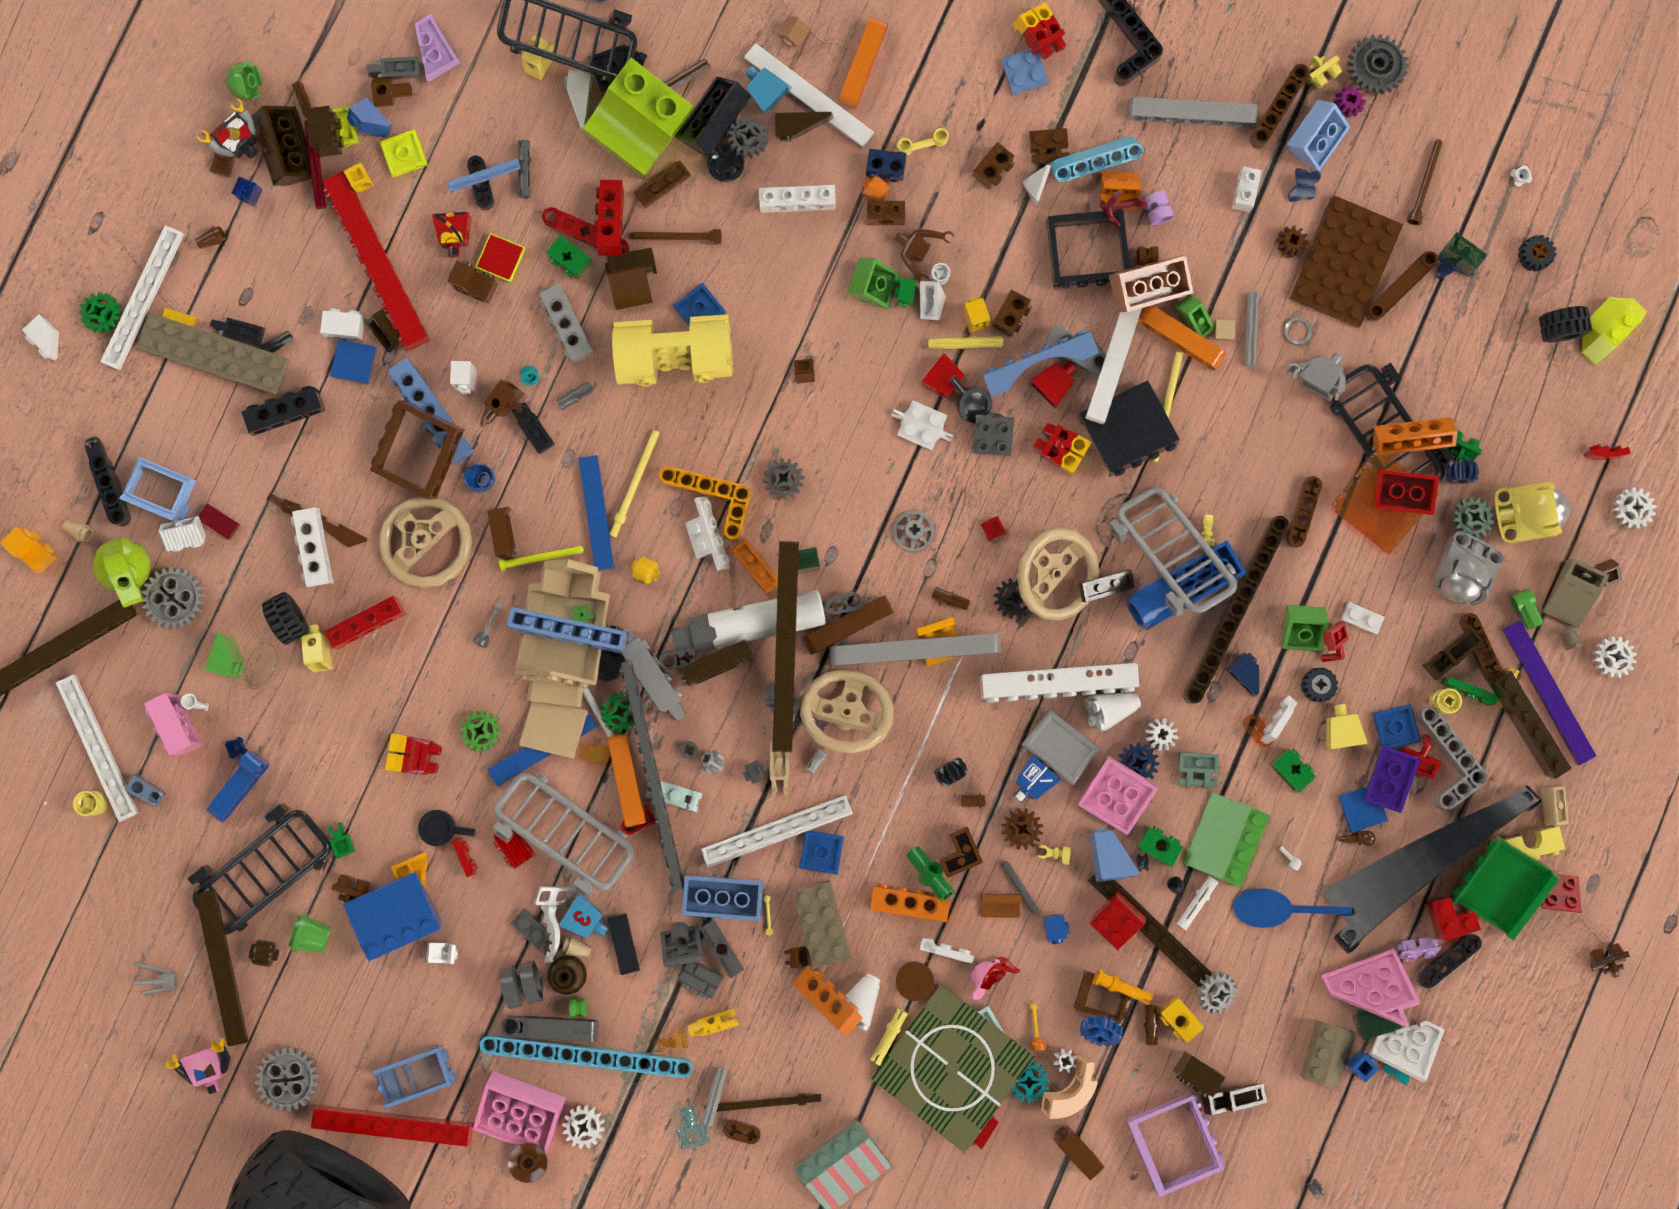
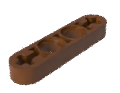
M1316 476L1307 478L1303 483L1286 540L1287 544L1292 548H1298L1306 541L1322 488V481ZM1315 481L1314 484L1317 485V487L1313 488L1311 494H1305V492L1308 493L1311 488V486L1308 485V483ZM1304 498H1309L1312 501L1310 508H1305L1302 505ZM1298 516L1306 518L1305 526L1297 524ZM1298 530H1304V533L1301 531L1298 535V539H1301V541L1295 544L1291 538L1296 536Z
M1467 613L1461 616L1459 623L1464 632L1471 627L1470 624L1466 625L1465 623L1468 620L1467 617L1473 619L1472 627L1478 628L1476 632L1485 641L1473 651V655L1487 681L1492 671H1497L1498 673L1502 670V667L1478 616L1474 613ZM1484 651L1490 654L1488 662H1484L1481 659V654ZM1494 663V666H1490L1489 668H1485V665H1490V664Z

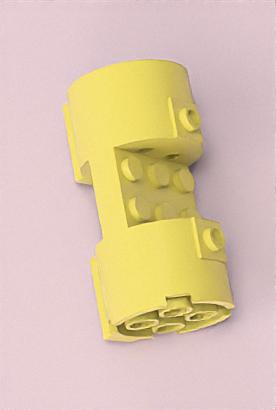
M729 315L690 317V331L655 334L652 320L614 322L612 346L617 384H637L648 387L656 384L657 370L670 371L676 368L689 370L691 367L694 381L701 383L714 380V378L733 377Z

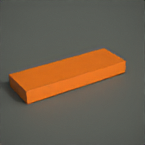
M746 538L731 549L732 553L766 595L778 587V578Z

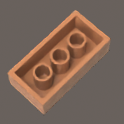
M1175 256L1109 275L1117 312H1129L1194 293L1186 256Z

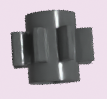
M758 760L744 766L746 771L743 774L746 781L751 780L752 784L766 778L764 773L767 770L764 763L759 765Z

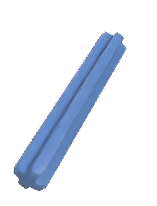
M513 159L448 181V188L450 192H454L519 170L521 166L518 159Z

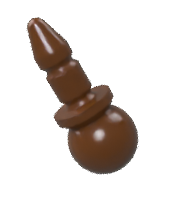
M1367 830L1362 833L1357 832V836L1344 835L1338 837L1337 840L1344 843L1358 842V845L1371 846L1375 843L1376 836L1372 831Z

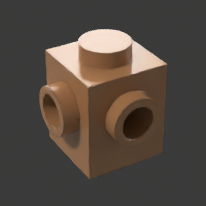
M788 16L777 35L782 39L781 42L785 46L799 48L804 43L810 28L799 17Z

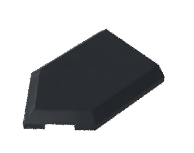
M623 44L615 48L610 72L619 74L625 66L629 50L628 46ZM611 49L595 54L592 66L607 71ZM636 51L634 60L643 66L647 55ZM595 75L601 92L607 90L610 85L602 83L601 77Z

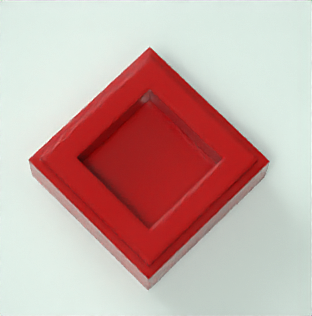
M998 516L980 524L988 541L1006 534Z

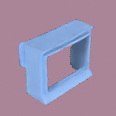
M138 457L125 490L119 499L169 520L179 521L185 519L188 513L189 505L187 502L197 481ZM146 467L183 482L171 511L133 495Z

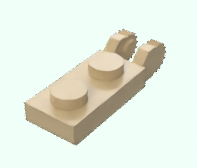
M770 741L772 796H776L777 793L776 780H784L783 793L788 795V780H790L789 752H772L773 741Z

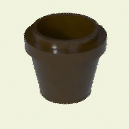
M561 956L555 959L548 969L550 986L556 992L563 995L578 992L587 980L586 966L575 956ZM563 973H566L568 975L567 980H563L561 978V975Z

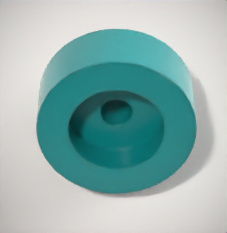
M525 366L519 373L521 382L524 385H534L540 378L538 370L534 366Z

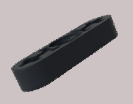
M472 156L467 162L469 174L477 172L474 167L475 161H478L480 164L479 171L487 169L484 160L480 156ZM487 180L486 185L482 188L477 187L476 184L472 185L478 206L482 210H490L495 203L490 180ZM483 192H485L487 199H490L487 201V205L481 202L483 201Z

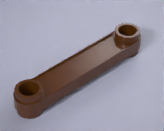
M1432 251L1423 253L1368 307L1367 319L1374 322L1378 321L1393 308L1437 264L1438 257L1436 253ZM1425 257L1430 258L1432 263H1426ZM1376 309L1379 312V316L1373 315L1371 310Z

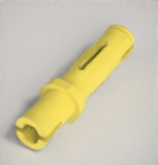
M897 1008L892 1020L887 1024V1029L870 1061L881 1066L897 1033H900V1028L908 1016L906 1011Z

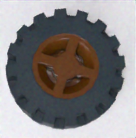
M1534 235L1519 248L1518 257H1521L1519 261L1524 263L1522 265L1524 268L1527 266L1529 271L1532 269L1534 271H1541L1555 260L1554 257L1557 254L1555 251L1557 249L1553 247L1554 242H1550L1549 237L1544 238V235Z

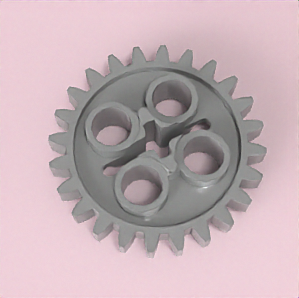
M170 567L169 572L167 569L162 568V574L155 572L156 578L149 577L151 584H144L148 590L142 591L146 595L143 601L147 603L142 608L149 609L146 616L153 615L151 621H158V626L164 625L167 629L171 625L173 629H177L178 624L180 627L185 628V622L192 624L191 618L198 619L196 612H203L199 606L205 605L201 598L206 597V595L200 594L205 588L198 587L201 580H194L196 578L195 574L189 575V570L185 569L183 571L180 567L176 571L174 567ZM172 580H175L176 586L175 588L171 589L170 582ZM163 586L168 593L175 595L174 598L184 604L186 609L184 610L178 602L172 601L173 598L162 591L161 587ZM189 592L190 599L185 602L184 595ZM162 594L163 601L158 604L157 597ZM173 607H176L178 610L175 616L171 615Z
M286 1046L283 1047L282 1052L278 1048L275 1050V1054L270 1052L268 1053V1058L262 1059L265 1065L257 1067L261 1072L255 1074V1076L260 1078L255 1084L260 1085L256 1092H263L260 1099L267 1098L265 1105L272 1102V1109L279 1106V1110L282 1112L286 1107L287 1111L290 1112L293 1106L298 1110L300 1104L302 1106L307 1105L306 1099H313L310 1093L315 1094L317 1092L314 1086L319 1085L320 1082L315 1081V1078L319 1077L320 1074L314 1072L319 1067L311 1065L315 1059L309 1061V1053L303 1056V1049L296 1053L295 1047L288 1051ZM294 1063L300 1066L299 1073L294 1072ZM274 1065L280 1068V1075L274 1073ZM285 1076H287V1078L297 1076L305 1077L304 1079H293L290 1082H288V1080L278 1082L270 1081L271 1079H282ZM295 1083L301 1085V1093L296 1092L294 1089ZM276 1085L282 1088L281 1095L275 1092Z

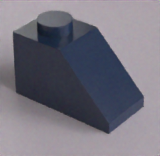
M1245 652L1226 670L1254 697L1259 694V665L1256 663L1257 659L1251 653L1247 654Z

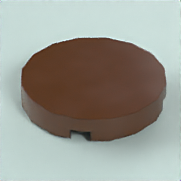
M917 961L903 965L897 972L895 979L900 995L911 1001H919L928 997L934 986V976L930 968Z

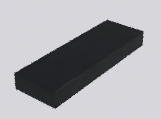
M627 913L607 918L620 974L625 975L640 971Z

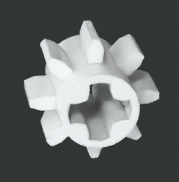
M1061 1048L1059 1054L1054 1053L1057 1060L1053 1064L1060 1065L1058 1068L1060 1072L1064 1068L1070 1073L1069 1068L1072 1066L1077 1067L1074 1064L1077 1056H1071V1049L1065 1052ZM1067 1057L1070 1061L1063 1064L1061 1058Z

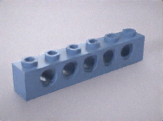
M407 357L388 370L391 374L389 379L395 387L399 385L402 390L400 394L405 401H410L426 411L433 408L435 415L455 424ZM412 378V384L405 386V380ZM423 393V399L417 402L415 400L416 395ZM423 419L424 422L421 424L427 432L431 431L435 437L432 439L440 448L444 444L448 431L444 429L442 432H437V425ZM462 436L452 460L455 465L460 464L475 453L464 436Z
M511 607L507 627L513 631L620 654L624 653L628 636L625 631Z

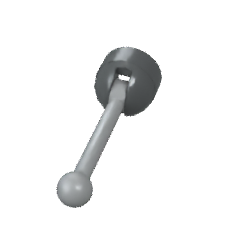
M499 603L495 604V610L484 632L477 633L472 642L487 648L489 644L487 633L498 611L502 609V605Z

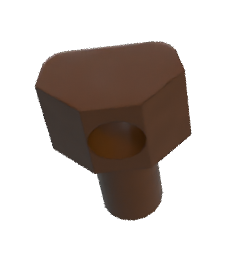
M391 77L372 79V97L375 107L395 105L394 98L412 96L410 82L393 84ZM387 89L385 94L379 95L381 90Z

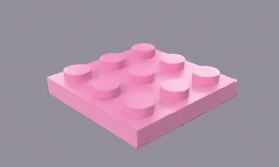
M1108 756L1078 805L1128 835L1159 789V786Z

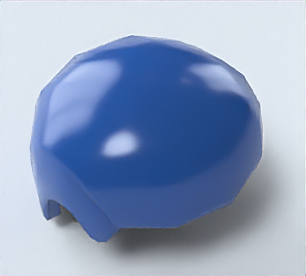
M474 464L471 469L464 472L463 480L468 488L474 492L482 493L494 485L495 474L485 464Z

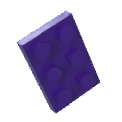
M1382 745L1362 800L1401 813L1421 758Z

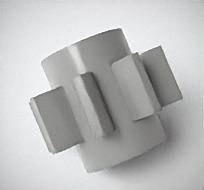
M715 750L712 753L706 752L701 758V764L703 765L701 769L711 776L713 773H720L724 768V761H722L724 757Z

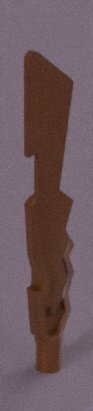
M274 494L270 498V502L278 505L283 513H289L291 517L293 516V511L304 510L300 507V504L287 499H281ZM321 515L323 529L346 547H352L367 541L366 537L341 524L337 527L327 522L326 517Z

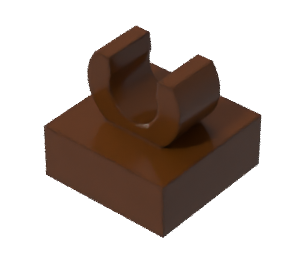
M806 946L793 947L784 951V954H790V961H785L786 965H790L791 968L807 966Z

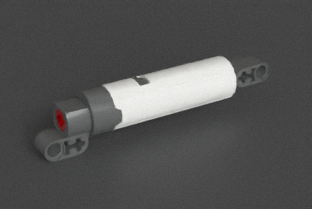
M817 590L797 594L796 631L824 626L826 623L825 612L839 614L858 609L862 604L860 595L855 591L831 595L826 601H821L819 591ZM850 596H856L858 598V602L856 605L848 604V598ZM844 597V603L846 607L843 608L842 604L836 605V609H833L832 606H829L830 604H832V600H835L836 603L842 602L841 598ZM777 599L745 605L742 608H731L690 617V625L672 628L671 632L675 649L665 651L661 655V667L665 670L681 668L695 662L696 653L731 646L744 639L745 641H755L776 636ZM685 652L693 655L690 660L687 661L686 658H680V663H677V653H679V657H683ZM671 656L674 659V663L667 665L664 663L663 658Z

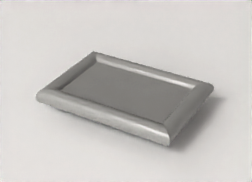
M1051 709L1047 711L1022 743L1024 748L1071 785L1076 783L1101 750Z

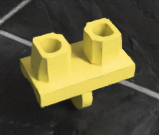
M1316 55L1311 58L1312 64L1308 68L1310 71L1316 70L1309 74V78L1305 80L1308 85L1313 83L1314 86L1321 89L1328 83L1324 76L1326 72H1328L1332 79L1342 73L1338 64L1339 57L1336 55L1323 64L1327 60L1325 56L1321 58Z

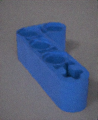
M248 751L238 761L240 767L206 809L207 812L221 823L232 814L270 765L269 762L255 751Z

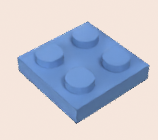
M1030 50L1001 58L1012 95L1048 85V79L1039 53L1033 55Z

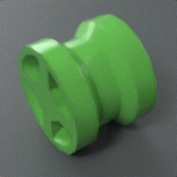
M570 998V1018H575L576 1016L587 1017L586 998L581 1000Z

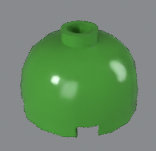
M251 61L234 64L227 74V87L235 97L241 100L258 99L261 95V92H258V86H262L263 83L261 73L257 66L251 64L253 63Z

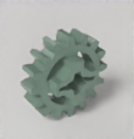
M1470 497L1467 498V501L1465 499L1460 501L1461 505L1455 506L1457 511L1451 514L1455 516V519L1451 520V522L1457 524L1454 530L1460 529L1462 532L1473 535L1476 538H1479V535L1483 537L1486 535L1485 531L1489 532L1492 530L1489 525L1495 523L1491 520V517L1495 516V514L1489 512L1492 506L1486 507L1487 501L1480 503L1479 497L1474 501ZM1467 506H1476V508H1474L1473 510H1471L1470 508H1466V507H1467ZM1473 526L1476 527V528H1479V530H1470V529H1471Z

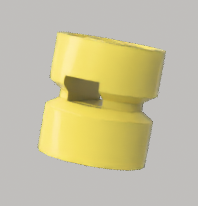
M1441 689L1431 695L1429 704L1430 707L1436 708L1440 714H1452L1460 709L1462 698L1454 689Z
M82 791L75 796L73 801L74 810L82 816L100 815L108 806L106 796L100 791Z

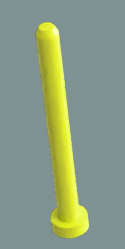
M576 546L510 560L500 558L499 565L501 572L509 567L580 554L584 550L583 546Z

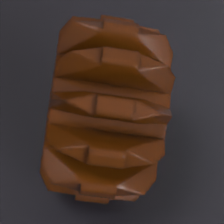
M1293 225L1291 229L1285 227L1284 232L1280 231L1278 233L1280 238L1276 239V243L1280 245L1277 247V250L1283 249L1282 256L1288 253L1289 258H1292L1294 255L1299 257L1301 252L1307 250L1305 246L1309 244V241L1305 240L1308 235L1307 233H1301L1303 228L1297 231L1296 226ZM1290 239H1291V241L1294 240V241H1295V244H1294V243L1291 244V243L1289 242V240H1290Z

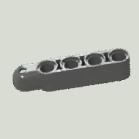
M509 1016L503 1020L501 1028L503 1033L509 1037L592 1042L598 1040L599 1021L538 1016Z

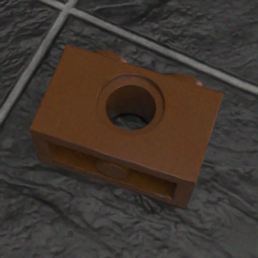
M867 201V225H905V201Z

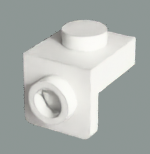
M428 942L426 962L454 964V960L457 959L458 955L455 944Z

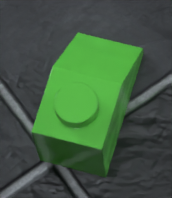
M1189 294L1175 305L1183 322L1203 338L1215 329L1203 303Z

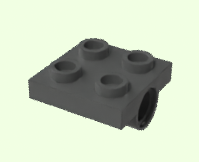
M998 413L976 415L973 453L1011 456L1014 417H1004Z
M676 922L671 925L670 931L660 932L664 967L703 960L699 925L688 927L684 922Z

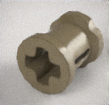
M1577 627L1560 632L1566 643L1565 650L1583 646L1577 635Z

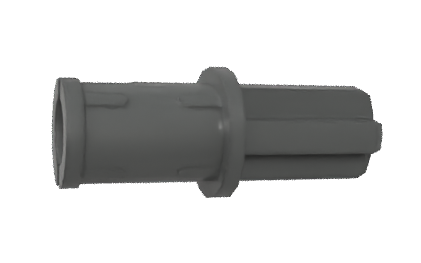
M587 382L575 390L571 389L570 393L556 401L561 409L564 410L575 402L579 403L580 399L592 393L594 389Z

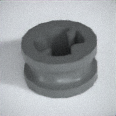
M688 741L681 746L680 751L683 757L690 759L696 756L698 747L694 742ZM686 745L694 746L695 751H692L693 755L684 753Z
M1316 1179L1313 1180V1183H1307L1316 1199H1319V1195H1325L1323 1188Z

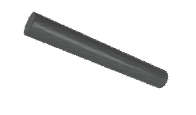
M1009 862L1003 863L1001 866L1033 914L1038 912L1039 908Z

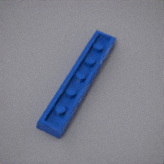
M597 455L579 458L594 567H598V571L613 569L615 567L599 459Z
M589 712L586 716L581 737L597 728ZM524 747L490 767L487 771L495 785L499 786L550 756L551 753Z

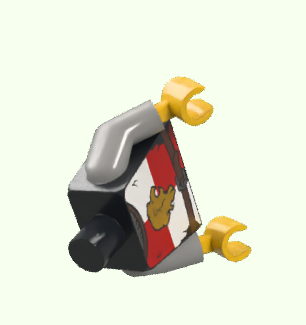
M237 98L240 106L235 107L231 102V107L234 110H238V113L234 111L210 134L211 138H209V134L204 130L200 131L205 134V139L201 140L198 136L196 138L200 142H206V145L218 155L240 158L245 154L249 159H252L258 153L253 147L257 142L255 137L257 131L251 114L246 108L242 107L241 99Z

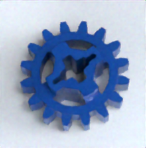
M1097 1015L1094 1018L1088 1016L1087 1019H1083V1022H1081L1080 1035L1085 1036V1040H1091L1090 1043L1092 1044L1096 1042L1098 1046L1103 1044L1106 1047L1109 1044L1115 1046V1043L1119 1044L1120 1040H1122L1123 1027L1119 1026L1118 1022H1112V1018L1107 1019L1105 1016L1099 1018Z

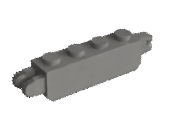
M629 628L624 629L623 631L628 636L622 655L626 661H632L636 676L658 709L663 712L670 711L676 720H683L685 713L680 705L683 702L681 700L682 693L677 686L673 688L670 683L672 678L667 671L663 672L659 667L660 660L656 655H651L649 652L651 647L646 639L641 640Z

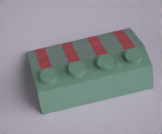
M857 1118L796 1163L794 1170L824 1209H836L889 1170L892 1165Z

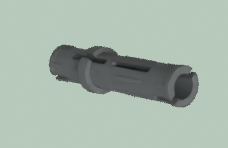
M519 140V153L517 157L521 166L519 169V198L528 199L531 198L530 163H532V158L530 157V141Z

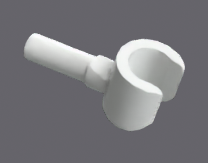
M1281 846L1279 850L1291 860L1288 866L1296 871L1299 870L1301 860L1291 855Z

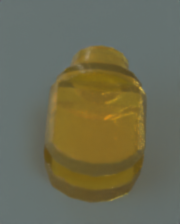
M602 744L587 745V750L580 748V760L587 758V763H604L610 755L608 747Z

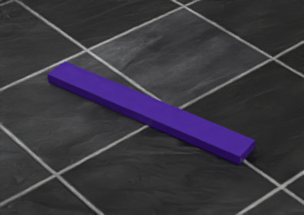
M1521 620L1502 629L1577 765H1581L1596 757L1594 750Z

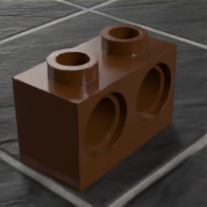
M997 142L974 169L972 176L988 189H991L993 185L997 187L1003 179L1001 177L1005 171L1009 172L1014 166L1015 155ZM1003 157L1006 161L999 163L996 158ZM991 171L994 176L987 177L984 172Z
M1011 289L992 327L1011 337L1014 332L1019 333L1023 325L1020 322L1023 315L1027 317L1032 308L1029 305L1031 299ZM1019 302L1023 308L1017 310L1013 307V303ZM1010 318L1013 320L1014 325L1007 326L1004 320Z

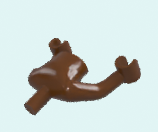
M918 229L914 230L909 238L897 233L895 240L904 245L901 258L908 269L918 278L919 284L921 278L926 277L929 279V277L921 273L911 258L921 262L928 252L931 244L926 242L923 237L943 239L946 243H951L945 239L947 234L954 236L951 231L942 233L934 230Z

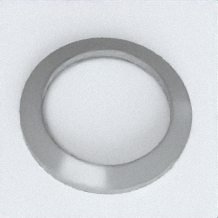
M1294 317L1285 325V337L1293 344H1304L1312 335V326L1305 318ZM1300 321L1307 326L1308 335L1304 340L1295 341L1290 338L1288 327L1292 322Z

